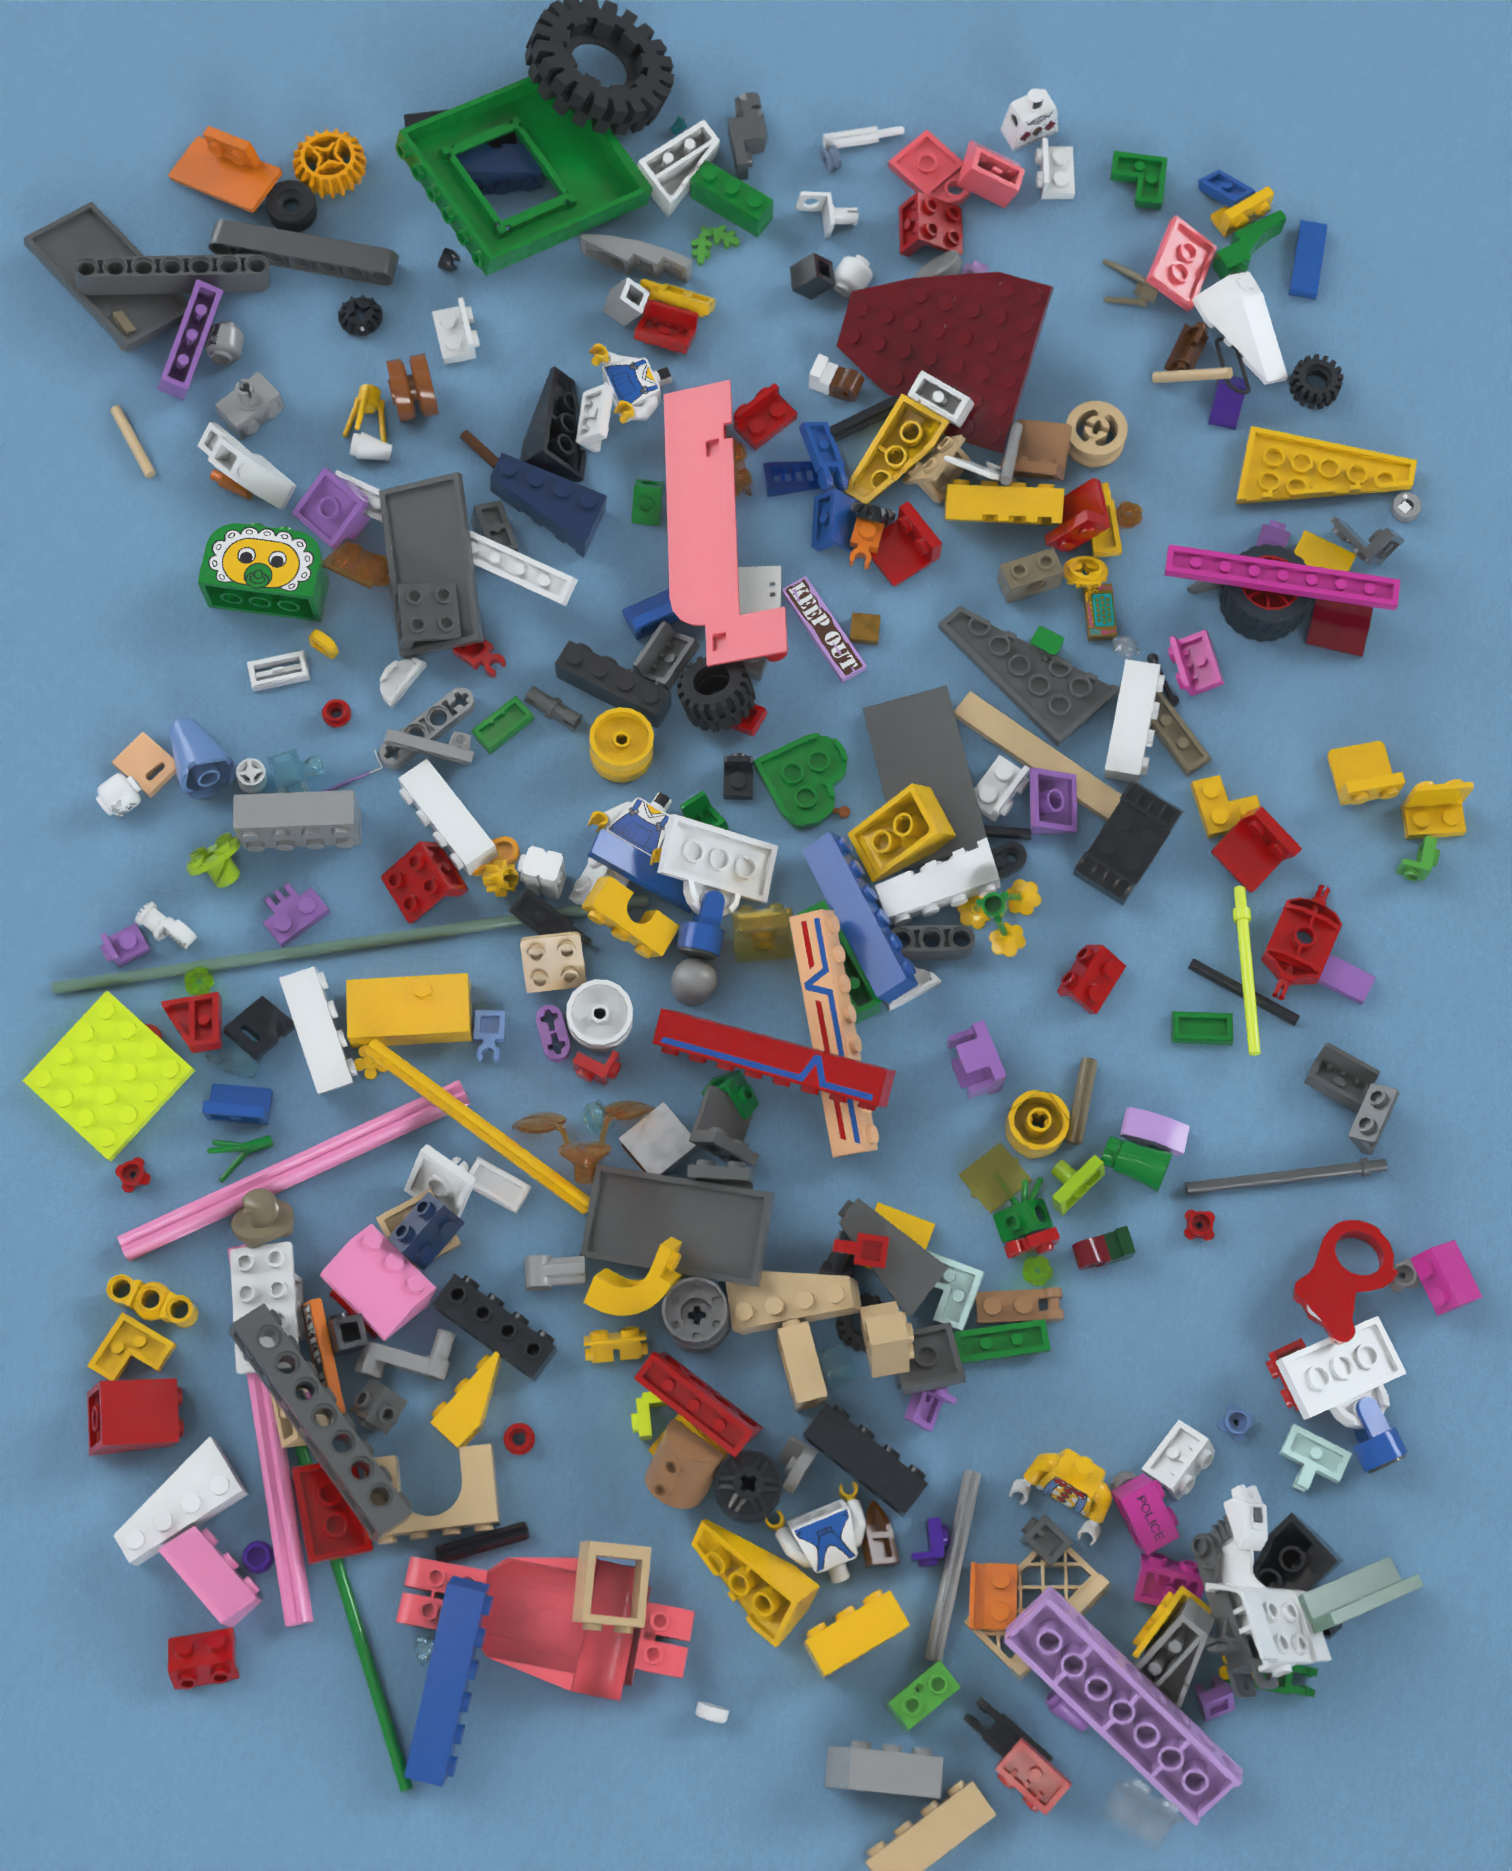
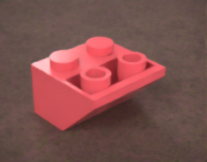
M970 140L957 185L1005 208L1020 191L1025 169L1019 163Z

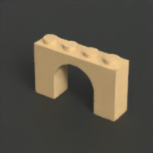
M492 1444L459 1447L462 1488L457 1501L451 1508L435 1516H422L412 1512L405 1522L379 1539L378 1544L396 1543L397 1537L409 1535L410 1540H424L429 1538V1533L441 1531L443 1537L461 1535V1529L474 1528L475 1533L488 1532L493 1530V1525L501 1524L494 1447ZM396 1455L375 1457L374 1459L379 1466L383 1465L389 1471L392 1477L391 1484L398 1493L401 1492L399 1459ZM370 1494V1500L373 1504L377 1506L385 1505V1500L381 1494Z

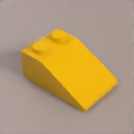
M911 783L847 833L871 881L874 883L935 853L956 837L931 787Z

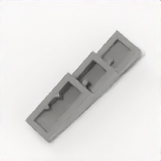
M582 234L580 237L582 254L627 276L631 274L634 268L656 279H659L663 271L686 283L692 276V259L666 248L638 240L609 235Z

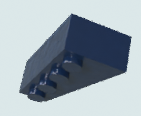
M483 143L455 155L483 195H504L509 192L534 191L535 189L543 188L541 168L524 144H502L500 148H493L488 143Z
M501 453L490 476V491L519 512L522 511L527 514L534 523L548 529L555 534V538L564 544L565 542L576 549V553L584 558L606 511L607 495L504 453Z

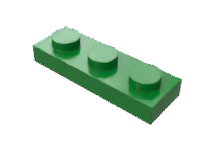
M1045 1319L953 1332L962 1364L1045 1353L1051 1350Z

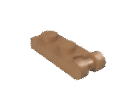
M1062 1288L978 1292L975 1298L976 1325L1010 1324L1045 1319L1046 1322L1064 1320V1310L1060 1309V1299L1063 1298ZM1047 1300L1048 1310L1039 1311L1038 1301Z

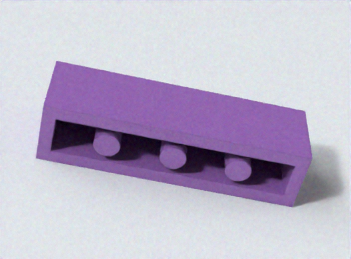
M198 279L196 280L157 390L184 400L224 290Z

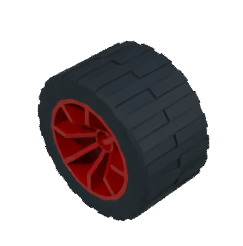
M1262 544V546H1253L1239 554L1306 565L1304 560L1297 556L1295 552L1279 545ZM1224 584L1219 596L1220 610L1225 617L1226 623L1237 634L1239 633L1247 639L1259 642L1276 641L1279 638L1288 636L1301 622L1311 600L1309 597Z

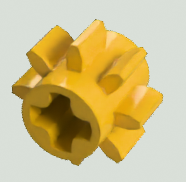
M495 860L494 865L485 866L486 870L483 873L482 880L487 888L486 892H495L496 897H507V892L516 891L515 887L519 882V874L515 869V864H507L506 860Z

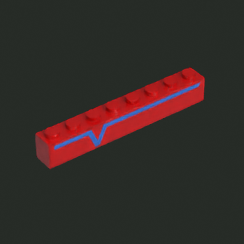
M661 1008L652 1044L662 1046L661 1052L679 1056V1052L690 1054L689 1060L706 1064L707 1059L716 1061V1067L734 1072L735 1067L745 1069V1076L762 1079L763 1075L773 1077L772 1083L790 1087L791 1083L801 1085L800 1091L818 1095L820 1090L830 1093L829 1099L842 1103H847L848 1099L859 1101L857 1107L876 1111L877 1107H887L896 1073L895 1070L672 1009Z

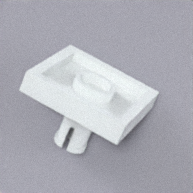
M426 1144L417 1156L404 1191L415 1197L432 1188L438 1200L460 1218L477 1179L468 1173L469 1167L465 1161L459 1166L457 1165L461 1158L455 1157L449 1160Z

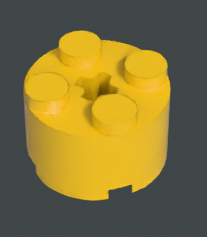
M1031 1090L1021 1094L1013 1102L1005 1121V1133L1008 1142L1017 1152L1029 1159L1051 1155L1061 1146L1067 1135L1070 1121L1068 1108L1061 1098L1050 1092ZM1041 1121L1043 1125L1041 1128L1038 1126L1034 1127L1032 1122L1038 1123Z

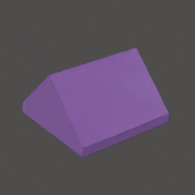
M1035 767L1030 768L1031 834L1077 833L1075 774Z

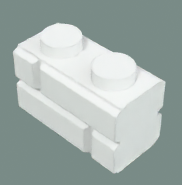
M924 371L920 372L907 395L912 400L944 417L959 428L963 425L974 405V402L969 397Z
M531 846L528 848L527 854H522L519 860L518 871L521 872L520 881L524 882L525 888L527 887L536 895L544 894L545 898L558 900L561 897L567 877L562 854L550 850L546 853L542 848Z

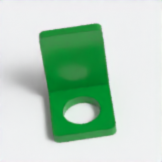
M636 479L633 491L632 523L659 525L662 491L664 488L663 481Z
M741 1070L712 1078L707 1086H716L723 1082L717 1088L727 1091L741 1117L744 1120L748 1119L759 1105V1101ZM706 1086V1087L704 1088V1090L701 1092L702 1095H703V1097H704V1095H705L707 1086Z
M1043 1198L1026 1200L993 1214L1003 1243L1033 1231L1053 1227ZM1035 1207H1037L1042 1214V1222L1036 1216Z

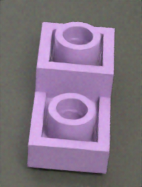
M1128 1107L1125 1111L1120 1136L1146 1147L1154 1145L1167 1152H1172L1175 1156L1184 1154L1190 1126L1157 1113Z

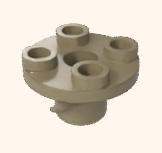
M258 1188L244 1195L242 1200L244 1207L236 1212L231 1221L234 1236L238 1240L245 1242L248 1248H258L266 1242L289 1236L294 1230L295 1217L292 1207L287 1202L276 1199L274 1194L267 1189Z

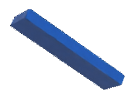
M602 828L597 832L587 855L588 857L688 913L693 911L687 904L683 893V880L657 873L659 862H655L651 866L650 855Z

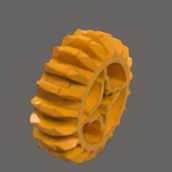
M325 127L323 133L315 130L313 137L305 134V142H298V150H294V160L292 163L296 180L306 184L314 195L319 193V196L323 199L326 194H330V197L334 200L335 194L340 193L344 197L345 190L348 189L354 192V184L361 185V177L365 176L367 161L366 156H364V149L358 143L356 137H350L347 131L340 134L338 128L333 132H329ZM344 155L350 158L348 164L343 160ZM311 162L316 165L314 172L309 168Z

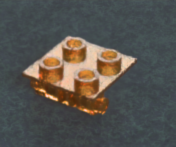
M346 541L326 557L322 563V567L369 589L374 585L387 587L390 582V576L387 575L389 573L387 558L367 551L356 543Z

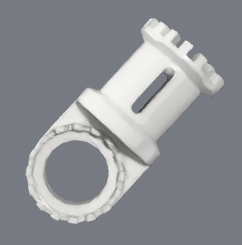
M154 902L144 905V910L141 908L140 911L142 912H138V915L135 917V923L148 928L153 933V937L158 941L170 935L171 938H174V941H177V944L181 943L180 946L187 949L197 938L196 934L178 919L175 921L172 917L167 918L158 911L157 905Z

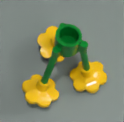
M1017 879L1013 882L1011 888L1001 894L992 892L984 897L977 895L968 898V902L956 908L958 913L961 914L959 920L962 925H971L975 929H981L986 921L994 919L998 928L989 935V940L992 943L991 949L996 955L1004 954L1006 957H1013L1017 954L1018 949H1022L1026 945V940L1022 936L1023 929L1020 925L1011 926L1007 922L1003 923L1002 917L1006 914L1007 908L1012 913L1020 912L1025 916L1031 915L1034 907L1039 906L1042 901L1040 894L1037 893L1038 885L1032 881L1026 882L1023 879Z

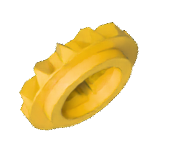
M1078 556L1069 559L1063 566V578L1067 580V584H1075L1077 589L1086 587L1089 590L1091 586L1100 588L1102 583L1107 582L1108 567L1098 558Z

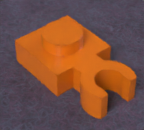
M857 517L850 540V547L855 548L850 553V566L854 565L856 558L861 557L865 560L864 569L867 570L870 567V552H878L885 523Z

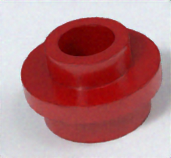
M333 699L324 705L322 717L328 726L340 728L350 721L351 709L345 701ZM334 712H342V715L340 717H332Z
M515 1423L505 1431L503 1442L510 1453L524 1455L534 1447L535 1434L527 1424ZM517 1434H523L526 1438L522 1445L514 1443V1437Z

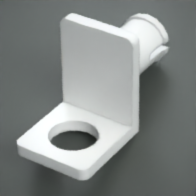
M800 192L795 205L796 210L821 211L825 239L830 238L835 224L857 225L859 216L856 213L858 212L857 207H834L831 192ZM808 199L818 200V202L815 204L804 203V201Z

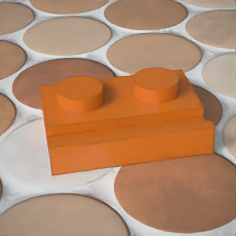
M971 1562L969 1630L1005 1631V1628L1017 1618L1018 1564H981Z

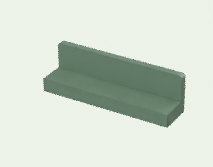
M1387 1557L1299 1595V1600L1314 1633H1318L1419 1589L1424 1585L1418 1574L1401 1580L1392 1559Z

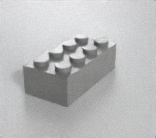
M354 790L234 795L233 829L243 849L251 852H261L265 848L290 851L294 847H307L308 849L318 850L324 848V846L336 845L339 848H351L355 844H362V811Z

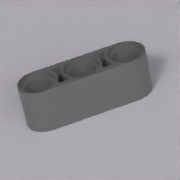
M966 925L898 926L891 931L898 938L908 942L909 945L901 949L904 957L909 960L964 959L971 954L975 943L974 931ZM961 937L968 942V945L959 947L953 940ZM933 938L938 942V946L928 947L924 944L923 940Z

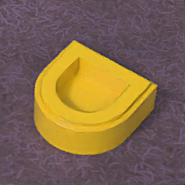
M314 629L309 635L308 640L311 647L329 659L333 660L339 653L338 647L328 635L318 629Z

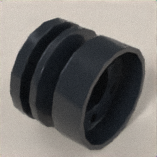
M753 1450L741 1451L736 1458L732 1455L727 1457L718 1468L715 1478L716 1501L722 1512L733 1521L744 1524L760 1522L765 1517L770 1516L778 1506L782 1491L781 1473L775 1462L764 1453ZM744 1478L747 1481L754 1479L755 1491L751 1492L748 1489L743 1492L741 1490L743 1487L741 1480Z

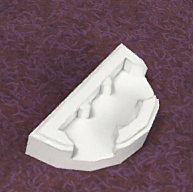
M418 658L401 661L395 660L384 669L380 677V692L384 702L391 709H393L427 666L425 661Z
M915 967L916 974L914 976L919 985L891 1003L886 1002L888 1011L890 1012L941 985L942 981L935 973Z

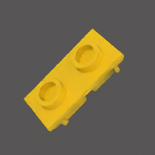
M637 1326L624 1327L621 1329V1332L608 1333V1330L604 1329L589 1332L590 1335L584 1336V1347H591L585 1349L586 1361H592V1364L614 1361L613 1350L615 1349L620 1350V1360L642 1359V1355H648L647 1342L641 1343L642 1340H647L646 1329L640 1330Z

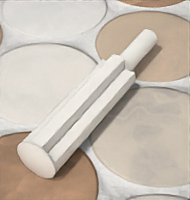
M877 126L827 133L823 134V146L828 150L830 145L833 144L838 149L879 142L878 138L904 134V127L899 126L878 130Z

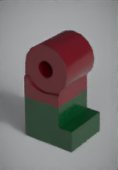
M1127 1226L1079 1241L1071 1246L1079 1270L1093 1267L1098 1268L1130 1259L1136 1253Z

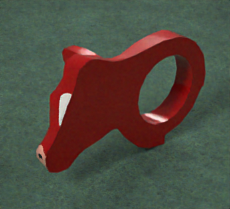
M1360 1220L1341 1221L1328 1230L1320 1245L1313 1268L1295 1283L1292 1299L1303 1307L1308 1319L1324 1328L1330 1340L1336 1345L1350 1342L1356 1333L1353 1324V1312L1357 1292H1368L1384 1288L1393 1282L1399 1272L1393 1269L1394 1254L1390 1242L1380 1232L1381 1229ZM1345 1238L1363 1240L1377 1253L1379 1260L1378 1271L1371 1275H1358L1350 1272L1337 1259L1335 1252L1336 1243Z

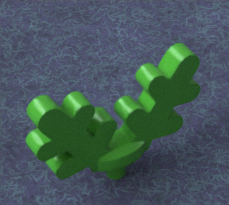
M703 225L700 227L702 233L698 235L697 239L691 241V247L697 248L692 250L691 256L692 258H697V264L702 266L704 265L705 258L710 259L711 257L709 250L712 248V242L707 240L708 238L713 237V243L716 246L722 241L725 249H729L730 245L738 247L740 240L735 237L736 232L734 230L725 233V225H721L717 229L714 227L707 229Z

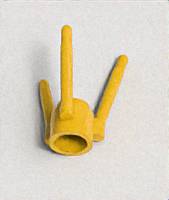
M371 384L360 386L358 397L354 400L352 411L345 425L343 437L348 436L355 418L354 428L359 430L364 413L373 414L375 410H378L381 441L387 443L384 415L385 401L380 399L381 390L377 386Z

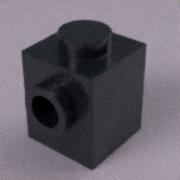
M814 252L790 267L792 291L810 300L835 286L833 262Z
M348 1312L329 1317L330 1321L327 1322L334 1357L358 1352L369 1344L362 1313L349 1316Z

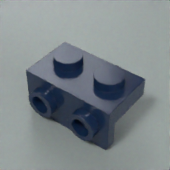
M428 1192L388 1237V1240L417 1266L425 1270L465 1222Z

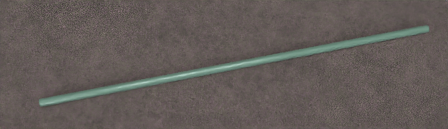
M648 896L631 897L627 904V910L648 907ZM582 905L555 908L566 918L588 915V912L581 908ZM512 914L57 981L51 983L53 994L526 924Z

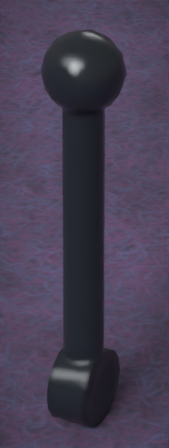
M1150 653L1147 656V661L1158 664L1157 654ZM1165 679L1164 691L1168 701L1175 708L1179 703V698L1172 694Z

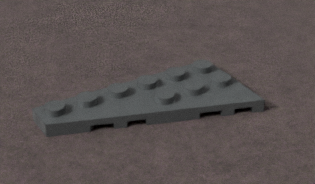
M961 606L957 607L938 625V629L1057 747L1120 692L1119 687L1113 684L1110 686L1098 680V676L1090 672L1085 673L1071 666V662L1057 655L1053 656L1031 643L1028 644L1016 638V634L1008 630L1005 632L991 625L989 620Z

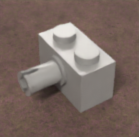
M259 371L249 379H240L241 385L237 382L235 390L215 404L219 418L240 440L253 435L263 423L278 416L284 408L280 393Z

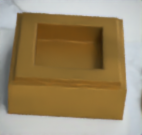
M852 612L850 642L878 645L881 615Z

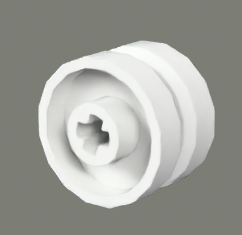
M594 979L581 984L572 993L567 1003L566 1019L571 1037L581 1047L592 1052H607L619 1047L628 1038L632 1029L633 1006L629 995L620 985L609 980ZM596 1012H600L601 1015L606 1013L605 1017L602 1019H597L595 1017Z

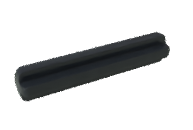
M894 395L830 426V433L833 435L835 442L887 418L899 397Z
M522 1521L439 1545L435 1548L437 1561L447 1563L526 1540L530 1535L526 1522Z

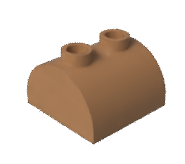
M674 1418L668 1424L646 1470V1486L654 1497L666 1505L679 1509L694 1508L703 1502L725 1455Z

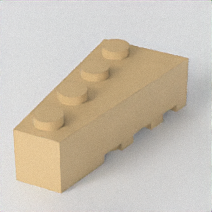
M762 1271L759 1287L725 1282L732 1331L741 1335L782 1328L783 1322L792 1319H800L801 1323L806 1321L814 1322L860 1313L859 1307H862L858 1281L850 1276Z

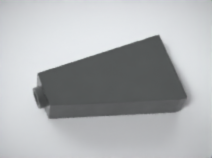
M856 1198L852 1202L848 1199L838 1212V1215L842 1217L838 1224L849 1239L854 1242L857 1240V1233L889 1237L885 1268L871 1266L870 1268L894 1301H897L899 1308L911 1318L948 1267L862 1200Z

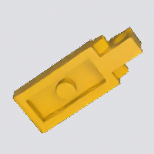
M647 279L640 281V286L650 292L648 299H656L664 304L698 313L699 317L708 316L715 308L716 300L714 298L667 283L660 284Z

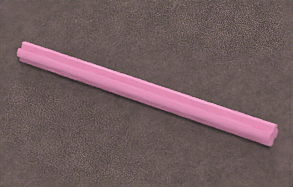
M460 1080L442 1087L466 1106L470 1105ZM422 1096L117 1236L118 1242L126 1259L131 1261L237 1212L244 1207L242 1202L244 1195L253 1189L263 1188L271 1191L273 1194H277L447 1114Z
M246 1244L242 1246H233L228 1249L229 1262L230 1250L235 1248L247 1247ZM248 1373V1387L285 1627H294L314 1622L288 1453L287 1448H282L271 1394L257 1373Z

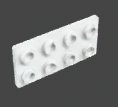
M288 1241L265 1244L258 1248L242 1247L231 1249L233 1321H237L265 1303L269 1310L274 1309L282 1321L281 1327L287 1336L292 1335L298 1344L299 1341L306 1340V1330L300 1306L304 1304L303 1278L294 1273L293 1244ZM264 1336L259 1338L260 1343L264 1347L270 1348L275 1346L273 1339ZM235 1343L236 1372L238 1374L256 1373ZM286 1362L277 1364L278 1369L292 1368Z

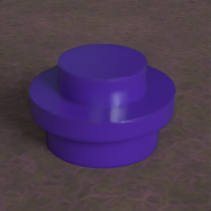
M264 1541L251 1542L246 1546L242 1554L244 1567L255 1574L268 1571L275 1561L272 1546Z

